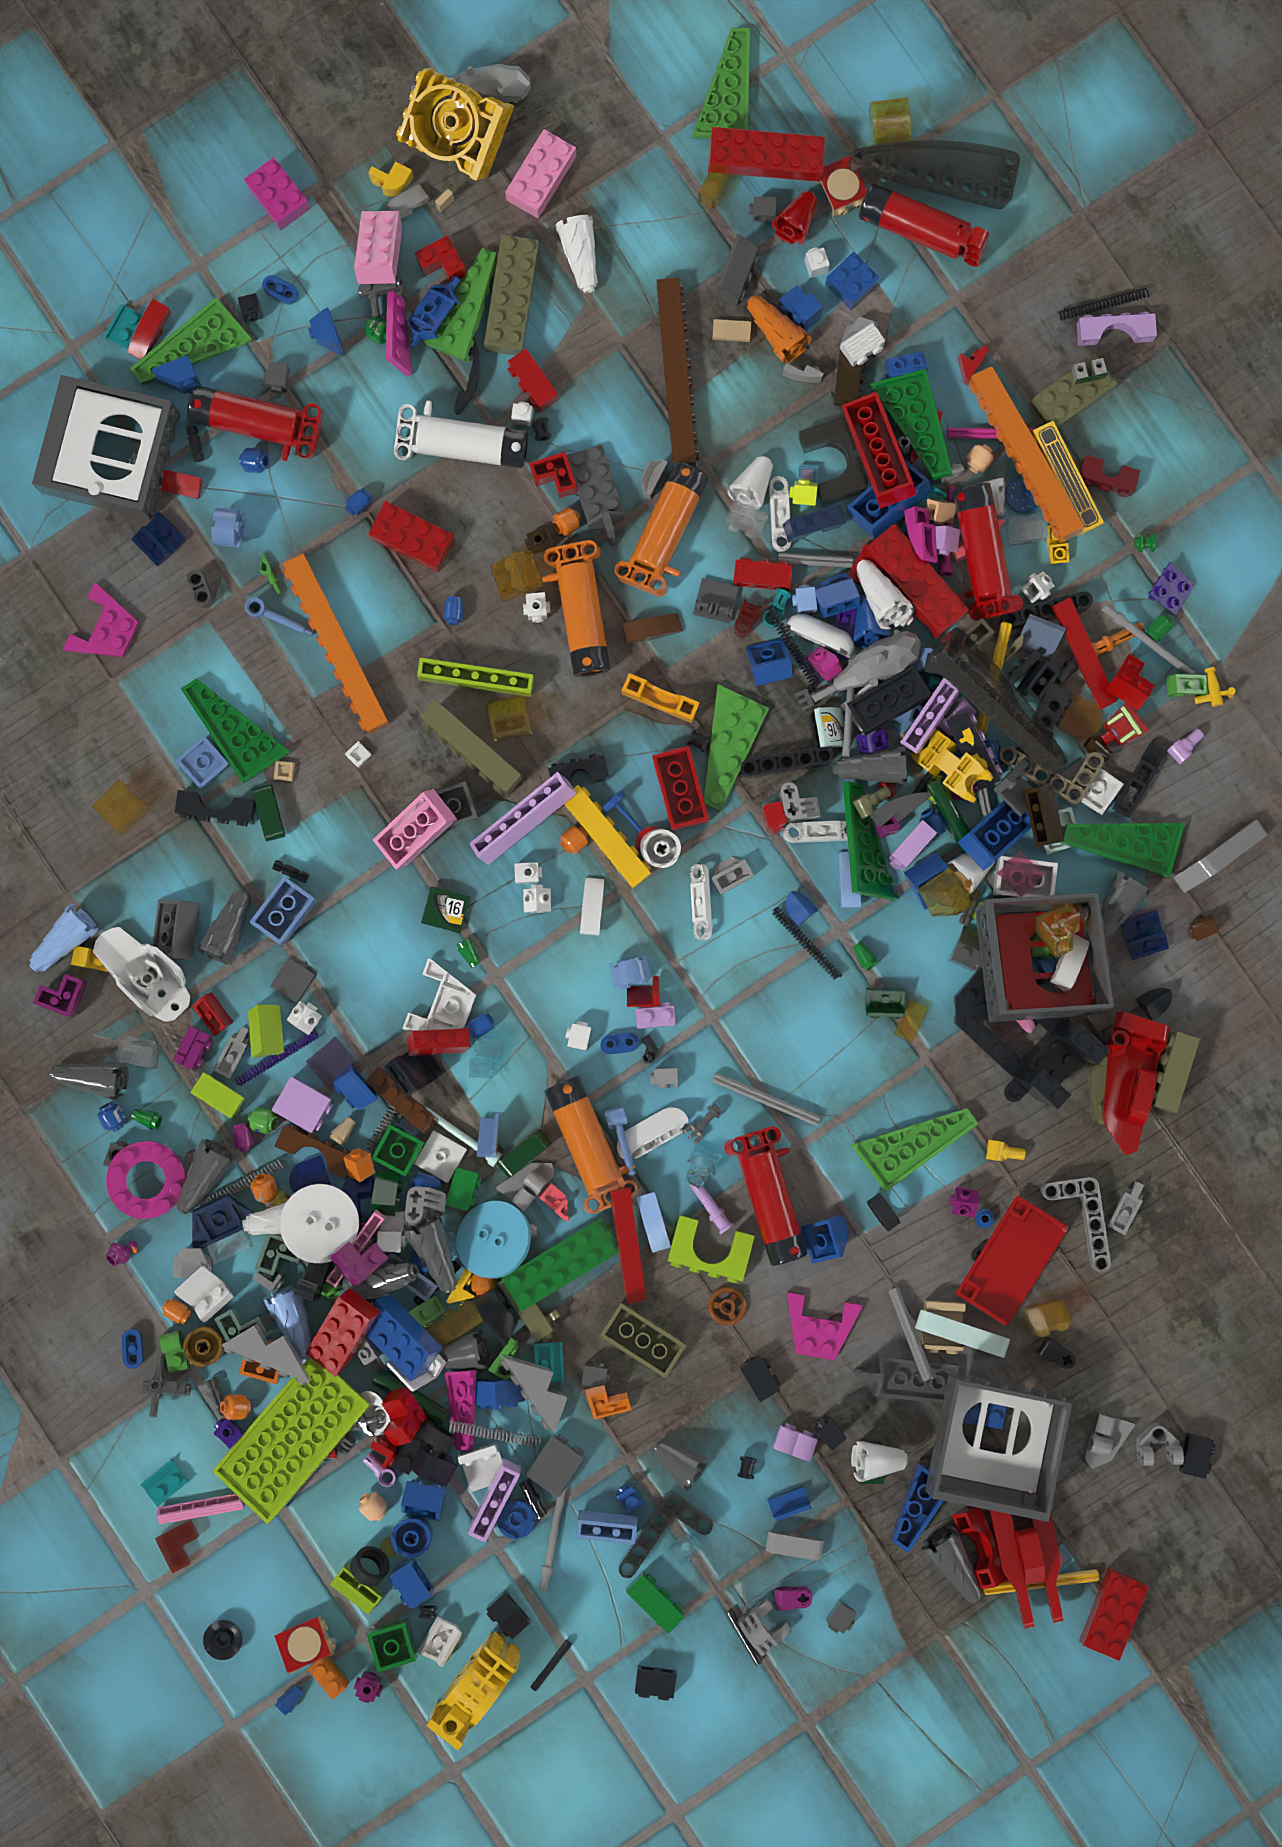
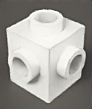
M1041 572L1038 575L1034 573L1026 579L1027 583L1020 589L1031 603H1034L1038 599L1043 601L1050 596V590L1055 585L1048 575Z
M545 592L526 594V603L523 604L524 615H528V620H532L534 623L543 622L544 619H547V613H551L550 601L546 602Z
M531 885V889H523L525 913L551 912L550 889L543 888V885Z
M299 1001L293 1008L287 1021L309 1035L322 1016L316 1012L318 1008L308 1002L306 1005Z

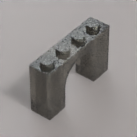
M842 417L801 430L798 433L804 454L820 448L832 447L839 450L846 459L847 467L842 475L817 484V493L822 506L859 495L868 486L866 475H862L860 470L862 468L861 460L859 457L856 458L854 453L856 450L853 439L850 440L848 435L850 433L847 422L843 421Z

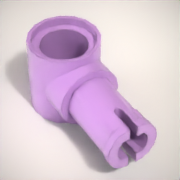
M1195 729L1185 739L1177 740L1167 752L1181 764L1192 754L1193 747L1204 737V734L1199 729Z
M371 1452L362 1461L375 1472L374 1475L382 1486H392L398 1476L396 1469L388 1465L385 1469L381 1468L383 1464ZM390 1472L393 1480L386 1481L383 1478V1473Z

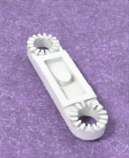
M776 476L772 478L769 484L772 545L776 551L785 552L791 546V542H788L782 525L790 519L788 482L784 477ZM781 482L784 485V489L777 491L774 489L773 484ZM783 537L787 540V545L780 547L776 540Z
M846 821L793 822L788 824L783 831L784 838L791 843L848 841L847 834L844 831ZM795 828L798 831V836L790 837L788 830Z
M694 864L691 867L692 869H690L692 922H694L693 934L698 940H708L712 935L709 871L704 864ZM699 869H700V872H702V873H701L702 875H700L701 877H698V870H699ZM702 926H703L704 929H705V930H704L705 932H704L703 935H702V933H701V928H702Z

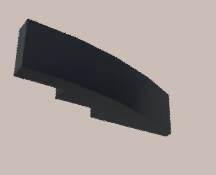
M1152 742L1149 743L1112 809L1127 818L1130 817L1165 757L1166 750Z

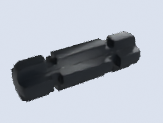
M191 425L186 428V432L190 436L188 440L191 452L194 453L192 454L193 461L200 463L205 459L203 452L201 453V441L199 435L197 436V426Z
M278 860L274 862L272 867L273 870L281 871L282 874L298 879L303 883H306L310 876L308 873L300 872L299 869L288 864L284 865L283 862Z

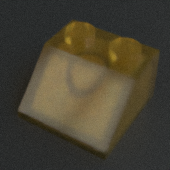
M950 868L918 889L932 917L959 915L973 905L961 879Z

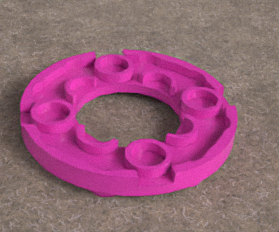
M141 1141L125 1146L113 1157L106 1173L107 1192L114 1205L126 1215L140 1219L158 1217L173 1208L177 1203L185 1182L184 1168L178 1156L169 1147L155 1141ZM142 1161H151L158 1164L165 1175V1184L162 1190L156 1196L148 1199L134 1196L128 1190L126 1184L129 1170L135 1164Z

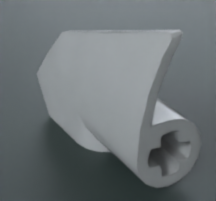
M530 1163L497 1186L496 1189L512 1200L520 1209L526 1211L535 1197L543 1192L555 1176L553 1164Z
M1099 1414L1095 1432L1089 1438L1084 1457L1089 1466L1093 1469L1112 1461L1135 1427V1424Z

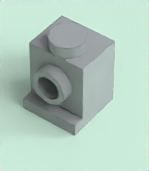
M677 1068L654 1069V1073H650L651 1085H658L659 1088H670V1084H674V1088H678Z

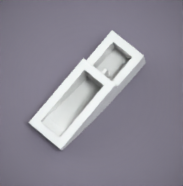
M585 878L580 934L600 936L605 879Z
M1074 933L1071 934L1056 965L1057 968L1050 981L1051 983L1066 991L1072 988L1086 956L1089 941Z

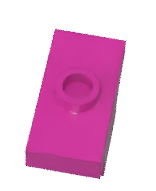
M822 646L806 656L820 677L827 682L843 671L836 655Z

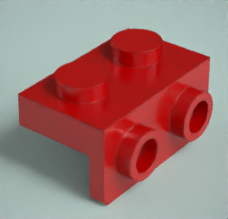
M385 1434L377 1436L370 1446L371 1449L387 1457L381 1467L383 1469L387 1465L392 1466L399 1454L396 1451L398 1446L393 1447Z

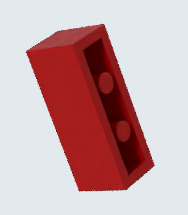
M524 349L507 361L509 374L512 378H517L519 381L518 387L523 394L525 392L530 397L528 401L534 409L537 407L539 412L559 400L557 392L527 349Z
M740 557L739 560L736 559L733 586L769 590L779 588L789 591L793 565H788L789 563L785 561L770 563L766 559L751 561L750 558Z
M468 1028L412 1031L407 1036L409 1056L465 1053L471 1047Z

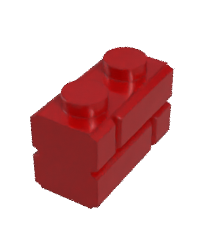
M782 802L766 804L761 811L763 820H765L766 831H771L772 834L782 832L787 822L785 813H783Z

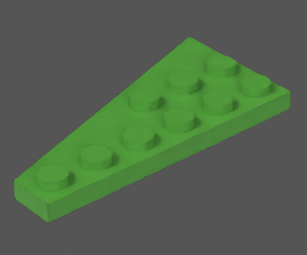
M731 28L693 131L692 139H710L712 127L748 130L750 28Z
M485 248L481 249L454 292L460 302V306L457 303L453 305L435 332L438 338L423 341L427 346L468 363V353L474 344L473 336L475 331L478 330L485 307L484 299L489 294L490 288L488 286L490 279L494 277L498 255L495 252Z
M214 298L134 364L130 371L144 385L157 380L152 371L153 368L186 355L195 365L251 343L253 340L217 298Z
M719 684L717 685L704 803L721 812L740 772L741 764L746 759L769 708Z
M968 1108L852 1144L851 1147L884 1192H886L979 1123Z

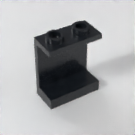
M406 1052L401 1056L398 1055L384 1066L406 1098L435 1081L446 1072L435 1054L409 1056V1053Z

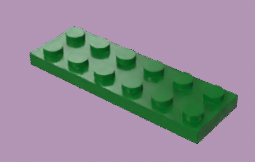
M600 1218L501 1279L520 1312L618 1254V1245L603 1219Z

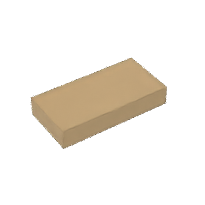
M714 319L712 340L750 342L751 322Z

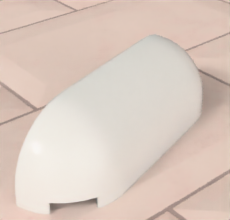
M796 614L790 617L784 624L790 632L850 659L854 653L853 639L846 631L807 614Z
M666 1108L626 1130L624 1133L631 1156L634 1159L639 1158L682 1133V1127L689 1121L686 1114L678 1108ZM618 1140L617 1150L620 1157L624 1159Z

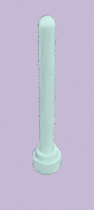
M426 1107L439 1119L436 1122L477 1151V1141ZM497 1151L496 1158L486 1157L485 1160L494 1167L502 1157V1154Z

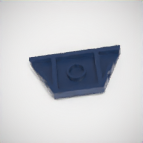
M229 1194L192 1210V1248L203 1249L244 1230L242 1221L246 1219V1216L255 1212Z

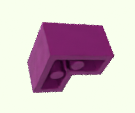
M65 974L58 991L40 985L33 1004L74 1018L88 982Z
M350 1241L342 1243L328 1256L353 1286L364 1281L388 1259L376 1243L369 1245L364 1251L359 1253Z

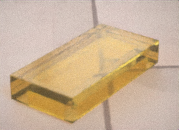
M910 999L905 1008V1017H901L894 1035L912 1042L928 1007Z

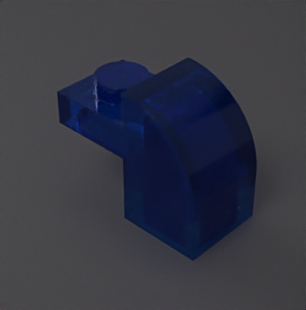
M372 1175L361 1182L349 1178L342 1188V1191L353 1201L359 1218H362L360 1199L372 1198L374 1179Z

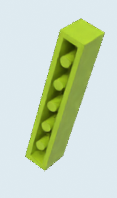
M420 658L417 673L420 681L532 697L535 679L533 674Z

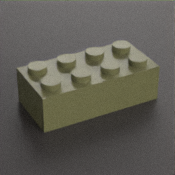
M1096 354L1084 361L1088 377L1092 376L1090 363L1092 360L1099 359ZM1106 369L1107 376L1104 379L1075 385L1071 370L1036 395L1031 405L1045 424L1054 421L1059 430L1112 392L1118 383Z
M1180 1032L1169 1033L1166 1048L1163 1054H1160L1158 1062V1078L1151 1108L1166 1113L1178 1112L1200 1042L1199 1038Z
M622 1301L600 1333V1337L665 1379L687 1346L684 1341Z

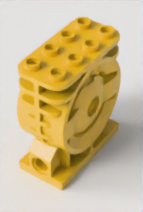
M425 68L419 71L415 80L417 84L409 96L410 104L403 113L404 121L396 133L398 141L407 143L408 146L415 147L418 151L425 152L435 159L456 161L459 171L470 175V178L476 181L488 178L514 105L504 103L493 97L483 99L473 88L455 81L452 77L448 78L445 74L438 73L433 68ZM453 91H455L451 99L442 101L434 110V107L442 98L452 95ZM451 116L456 119L455 126L450 123ZM475 124L473 137L467 143L457 146L456 153H453L455 144L466 140L471 135ZM480 148L479 154H475L474 152Z
M498 1631L494 1633L489 1632L486 1640L480 1644L450 1684L441 1701L438 1700L434 1704L426 1726L456 1750L461 1748L470 1728L475 1727L510 1681L513 1673H516L521 1659L520 1649L515 1644H508L504 1641L505 1637Z

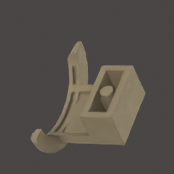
M983 618L956 639L952 645L957 654L964 661L969 662L968 666L977 675L974 678H970L964 684L965 686H976L989 676L997 638L994 636L995 632ZM1023 635L1016 639L1012 646L1006 650L1003 665L1021 648Z

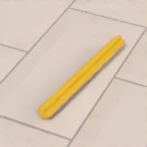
M1007 622L1001 623L977 720L978 723L976 724L978 730L982 729L984 734L987 731L1012 630V624Z
M1094 1569L1058 1574L1056 1585L1063 1586L1099 1581V1572ZM1007 1580L995 1588L983 1589L985 1595L1015 1592V1588ZM1044 1582L1026 1585L1027 1590L1045 1588Z

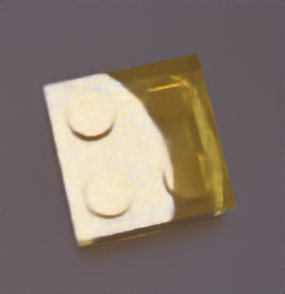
M119 779L91 806L123 836L150 810Z

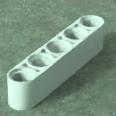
M922 1309L915 1326L916 1329L1003 1358H1005L1010 1339Z

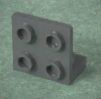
M1025 759L1014 766L993 789L1019 816H1022L1027 810L1024 790L1033 789L1022 778L1026 773L1024 769L1029 765Z

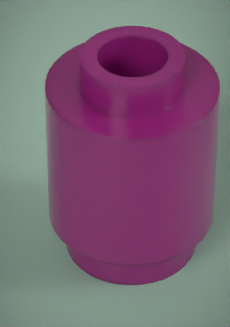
M248 1123L234 1125L232 1136L235 1149L239 1148V1152L251 1150L250 1146H254L252 1130Z

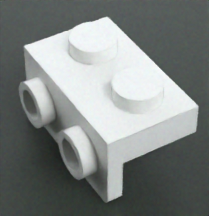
M437 1616L418 1652L436 1661L439 1666L443 1667L450 1659L455 1645L459 1643L462 1632L456 1624Z

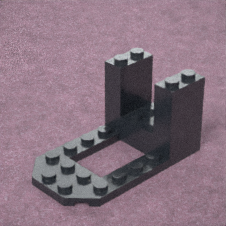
M978 968L953 997L955 1005L954 1024L1034 1099L1053 1108L1059 1109L1071 1096L1060 1084L1079 1062L1084 1060L1098 1065L1110 1051L1083 1024L1063 1018L1034 1019L1047 1033L1022 1060L984 1024V1021L988 1018L982 968Z

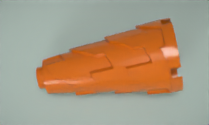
M752 296L748 300L747 309L773 347L774 353L783 364H786V361L788 363L793 362L805 352L804 344L807 342L810 345L812 338L800 325L797 326L761 296Z

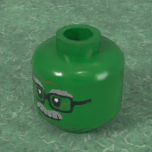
M379 316L368 319L365 324L366 336L378 344H385L387 320Z

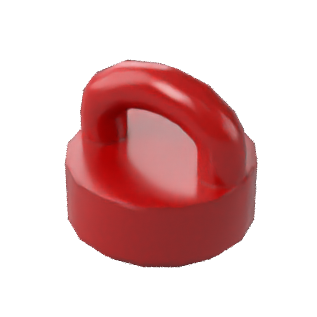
M881 782L877 791L882 787H887L891 793V796L885 800H890L895 796L897 788L894 783Z

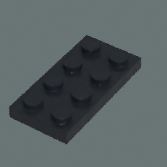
M914 665L848 702L847 706L865 736L929 700L932 694Z

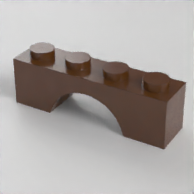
M377 1067L365 1081L421 1132L427 1134L439 1120L412 1096L406 1098L393 1078L383 1069Z
M292 1123L289 1126H283L274 1147L289 1154H295L304 1147L316 1148L324 1155L328 1172L343 1179L348 1177L344 1156L349 1154L350 1150L335 1148L336 1144L326 1139L322 1142L317 1139L318 1135L310 1132L305 1134L300 1131L301 1128Z

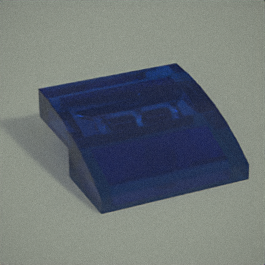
M158 512L147 526L141 527L131 540L156 566H159L187 539L161 512Z
M1156 910L1128 918L1120 925L1132 960L1169 949L1166 934L1162 929L1158 911Z

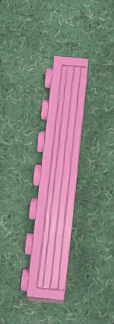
M375 1210L352 1243L359 1253L386 1217L378 1210ZM335 1266L326 1281L336 1288L344 1275Z
M236 1494L162 1506L157 1507V1519L159 1524L238 1511L244 1509V1502Z

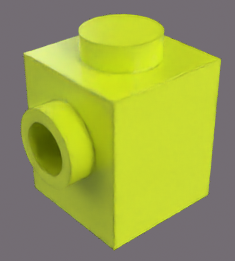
M808 479L794 481V487L790 486L789 498H793V504L816 505L817 483L810 482Z

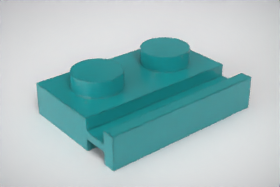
M121 304L104 334L105 339L128 350L143 315Z
M534 1343L535 1364L547 1367L553 1372L550 1382H564L563 1343Z
M171 1459L140 1485L158 1507L188 1483L189 1480L180 1468L176 1466L173 1459Z

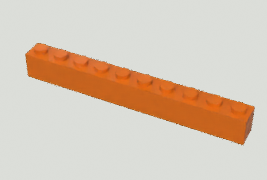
M991 366L972 375L969 382L970 391L976 395L980 408L987 414L989 424L994 426L998 440L1003 442L1006 447L1005 450L1008 457L1013 459L1016 471L1024 479L1025 487L1032 492L1033 500L1037 506H1040L1044 520L1049 522L1052 527L1054 537L1058 538L1060 543L1080 534L1085 526L993 367Z
M301 554L283 563L285 569L282 571L287 581L291 579L294 585L291 589L295 597H300L302 603L299 605L304 614L308 613L310 619L307 621L312 631L316 629L319 635L316 639L320 647H325L327 653L324 655L329 664L333 663L335 667L333 673L338 681H342L344 686L341 689L345 697L350 696L353 702L350 704L353 713H358L361 718L358 721L363 731L367 730L371 734L389 725L305 555Z

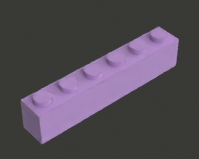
M557 772L469 844L477 857L489 865L577 793L569 781Z

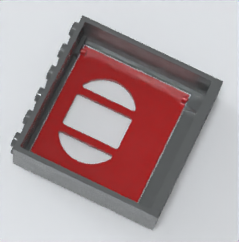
M1098 893L985 899L975 908L989 1022L1102 1015L1114 1008L1115 996L1111 990L1113 980L1108 968L1110 966V958L1106 953L1107 938L1104 936L1103 931L1105 921L1101 916L1102 900L1099 899ZM1078 904H1081L1082 907H1089V914L1085 923H1081V920L1074 921L1075 910L1043 912L1076 909ZM1031 912V913H1021V914L995 915V914H1003V913ZM1041 927H1059L1070 936L1074 933L1090 942L1077 975V980L1068 991L1062 993L1048 992L1035 982V980L1052 979L1055 972L1033 973L1030 948L1066 946L1069 940L1030 941L1033 933Z

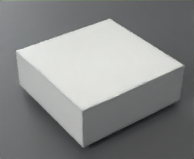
M359 741L345 753L358 768L372 756Z

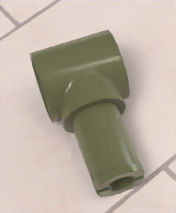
M882 787L873 794L866 793L853 801V804L861 818H865L877 810L878 804L891 796V793L887 787Z

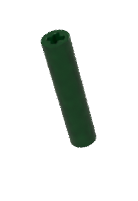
M941 775L935 776L926 782V786L958 844V841L970 829L947 786L943 784V778ZM958 844V846H959V848L961 849L962 853H967V852Z
M383 1368L378 1371L372 1381L374 1385L387 1393L407 1387L400 1379ZM409 1389L427 1418L442 1426L450 1411L417 1390L412 1392Z

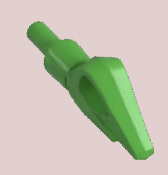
M263 552L259 571L261 574L268 576L270 584L274 586L277 595H280L282 592L278 586L279 581ZM263 563L266 565V571L262 569Z

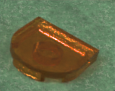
M1075 694L1057 728L1075 738L1087 739L1091 735L1094 736L1100 730L1103 722L1102 715L1094 703Z

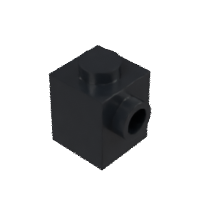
M256 293L238 297L241 315L245 322L263 319L260 300Z

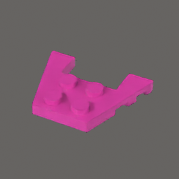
M94 583L87 598L104 606L100 618L88 642L70 634L63 650L66 652L124 657L139 626V622L98 584Z
M787 1292L796 1354L835 1360L862 1309V1305L844 1302L841 1322L803 1316L802 1309L805 1295Z

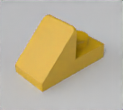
M79 946L74 948L71 965L109 972L93 953V949Z
M465 1268L459 1278L458 1284L455 1286L456 1289L451 1292L446 1300L447 1303L450 1304L476 1297L474 1293L464 1288L465 1285L469 1287L472 1281V1272Z

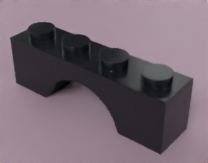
M178 790L174 813L180 815L179 818L191 820V817H199L198 820L203 822H210V819L218 820L217 823L229 825V822H237V826L248 827V824H254L256 803L252 799L234 797L227 807L220 810H212L203 804L201 796L197 792Z

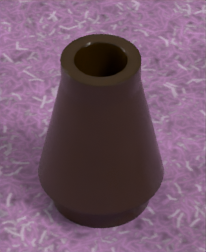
M1091 735L1083 745V748L1086 750L1085 752L1089 754L1093 752L1100 753L1104 761H1107L1113 753L1097 736Z

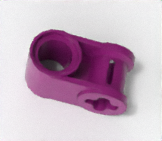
M806 1586L777 1587L774 1589L776 1610L785 1611L807 1608L812 1603L811 1590ZM801 1594H805L806 1598L804 1601L801 1600Z

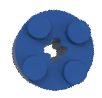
M415 1515L403 1517L396 1524L392 1532L391 1542L394 1550L406 1558L420 1557L431 1544L433 1538L432 1527L424 1517ZM410 1533L416 1535V1538L414 1540L412 1538H408Z

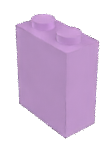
M922 820L888 858L891 861L890 865L897 871L899 869L903 871L937 832Z
M290 1077L274 1104L272 1111L308 1132L314 1133L321 1129L324 1123L322 1118L325 1114L328 1115L333 1108V1104H331L333 1099L297 1078Z

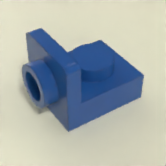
M624 1484L617 1489L616 1498L620 1501L628 1515L645 1505L633 1484L629 1486Z

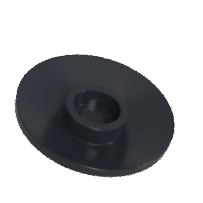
M229 1620L213 1622L208 1626L203 1636V1645L206 1652L217 1660H227L234 1657L239 1652L243 1641L239 1627ZM222 1635L227 1636L226 1642L221 1640Z

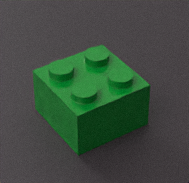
M389 1124L372 1159L407 1177L426 1142L393 1124Z
M407 1618L369 1629L367 1637L378 1673L416 1661L418 1654Z

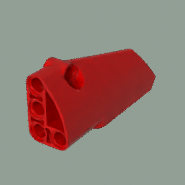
M1120 1011L1116 1012L1111 1035L1107 1041L1110 1051L1107 1056L1102 1120L1126 1156L1138 1151L1143 1125L1148 1119L1158 1078V1071L1156 1070L1160 1054L1166 1048L1170 1027ZM1115 1039H1119L1121 1044L1116 1043Z

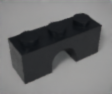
M600 753L589 755V758L584 760L574 758L567 764L562 762L551 764L552 767L548 768L550 777L559 772L570 784L573 774L578 771L587 773L591 784L609 780L604 755L600 756Z

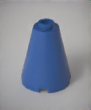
M865 593L861 595L860 607L856 609L853 634L855 646L860 648H867L877 640L891 637L889 629H882L877 624Z

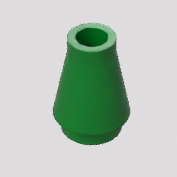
M468 938L457 944V951L469 964L470 968L481 963L474 941L472 942Z
M859 942L853 947L860 966L865 971L872 969L879 963L877 961L878 957L863 942Z
M135 1109L132 1113V1120L137 1121L150 1130H157L161 1125L162 1115L156 1111Z

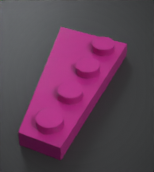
M393 290L387 292L386 360L404 375L409 376L413 374L410 347L407 345L409 338L405 302Z
M476 1370L445 1372L451 1421L473 1424L475 1426ZM469 1426L467 1427L466 1435H464V1429L462 1434L460 1430L458 1434L456 1431L453 1433L457 1438L454 1443L455 1450L474 1449V1435L472 1436L470 1433L468 1436Z

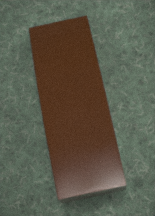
M678 613L623 623L628 645L683 632Z

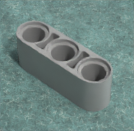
M769 1530L765 1551L821 1561L824 1540L816 1537Z

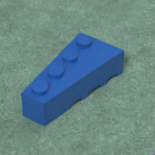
M918 1461L890 1537L893 1543L910 1553L943 1503V1500L933 1499L925 1491L929 1469Z

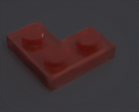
M191 1519L155 1538L172 1574L191 1564L183 1546L200 1537Z

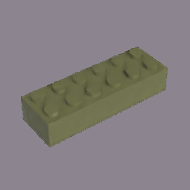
M501 235L484 341L486 352L515 356L524 350L540 249L539 240Z
M435 699L420 715L423 727L430 734L432 732L436 733L437 740L444 746L448 744L450 746L449 749L456 757L460 759L462 756L465 759V764L472 771L477 769L480 778L487 784L489 782L493 783L494 790L501 796L505 794L509 797L523 781L520 773Z

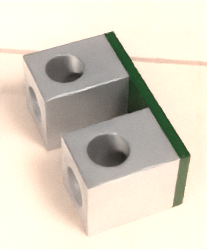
M1104 358L1092 360L1090 363L1092 376L1089 377L1085 362L1074 364L1071 369L1075 385L1104 379L1107 376Z

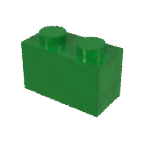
M456 1167L445 1205L469 1211L470 1207L474 1208L476 1197L473 1195L475 1189H479L482 1178H479L480 1173Z

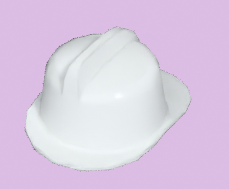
M364 1391L360 1395L371 1404L364 1413L366 1417L379 1414L385 1416L383 1422L369 1425V1428L374 1432V1435H384L383 1431L391 1418L381 1405L383 1400L375 1392Z

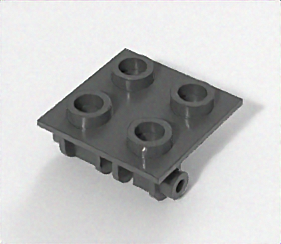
M702 578L693 615L730 624L739 587Z

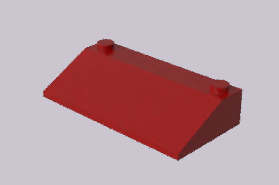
M1016 1195L955 1294L1008 1327L1068 1231V1226Z

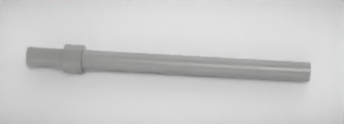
M1107 604L1102 607L1101 610L1112 617L1113 622L1117 625L1121 624L1184 674H1195L1192 669L1129 622L1120 611H1115Z
M855 645L851 659L847 660V666L858 654V647ZM855 688L847 689L843 757H850L853 714L847 703L854 699Z
M566 1489L556 1500L545 1563L541 1569L540 1590L542 1591L548 1590L549 1579L553 1574L554 1567H552Z

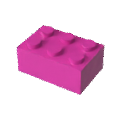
M274 157L244 178L249 191L280 231L310 210L307 199Z

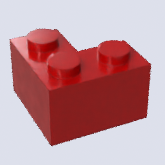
M448 235L414 252L416 261L425 276L440 268L443 269L449 282H451L454 276L461 279L466 274V268Z
M566 452L529 463L535 486L554 481L559 498L577 493V486Z
M1128 654L1114 674L1106 691L1139 710L1155 685L1139 675L1145 663Z
M404 1387L390 1391L381 1403L391 1418L383 1433L393 1447L412 1442L427 1418L409 1389Z

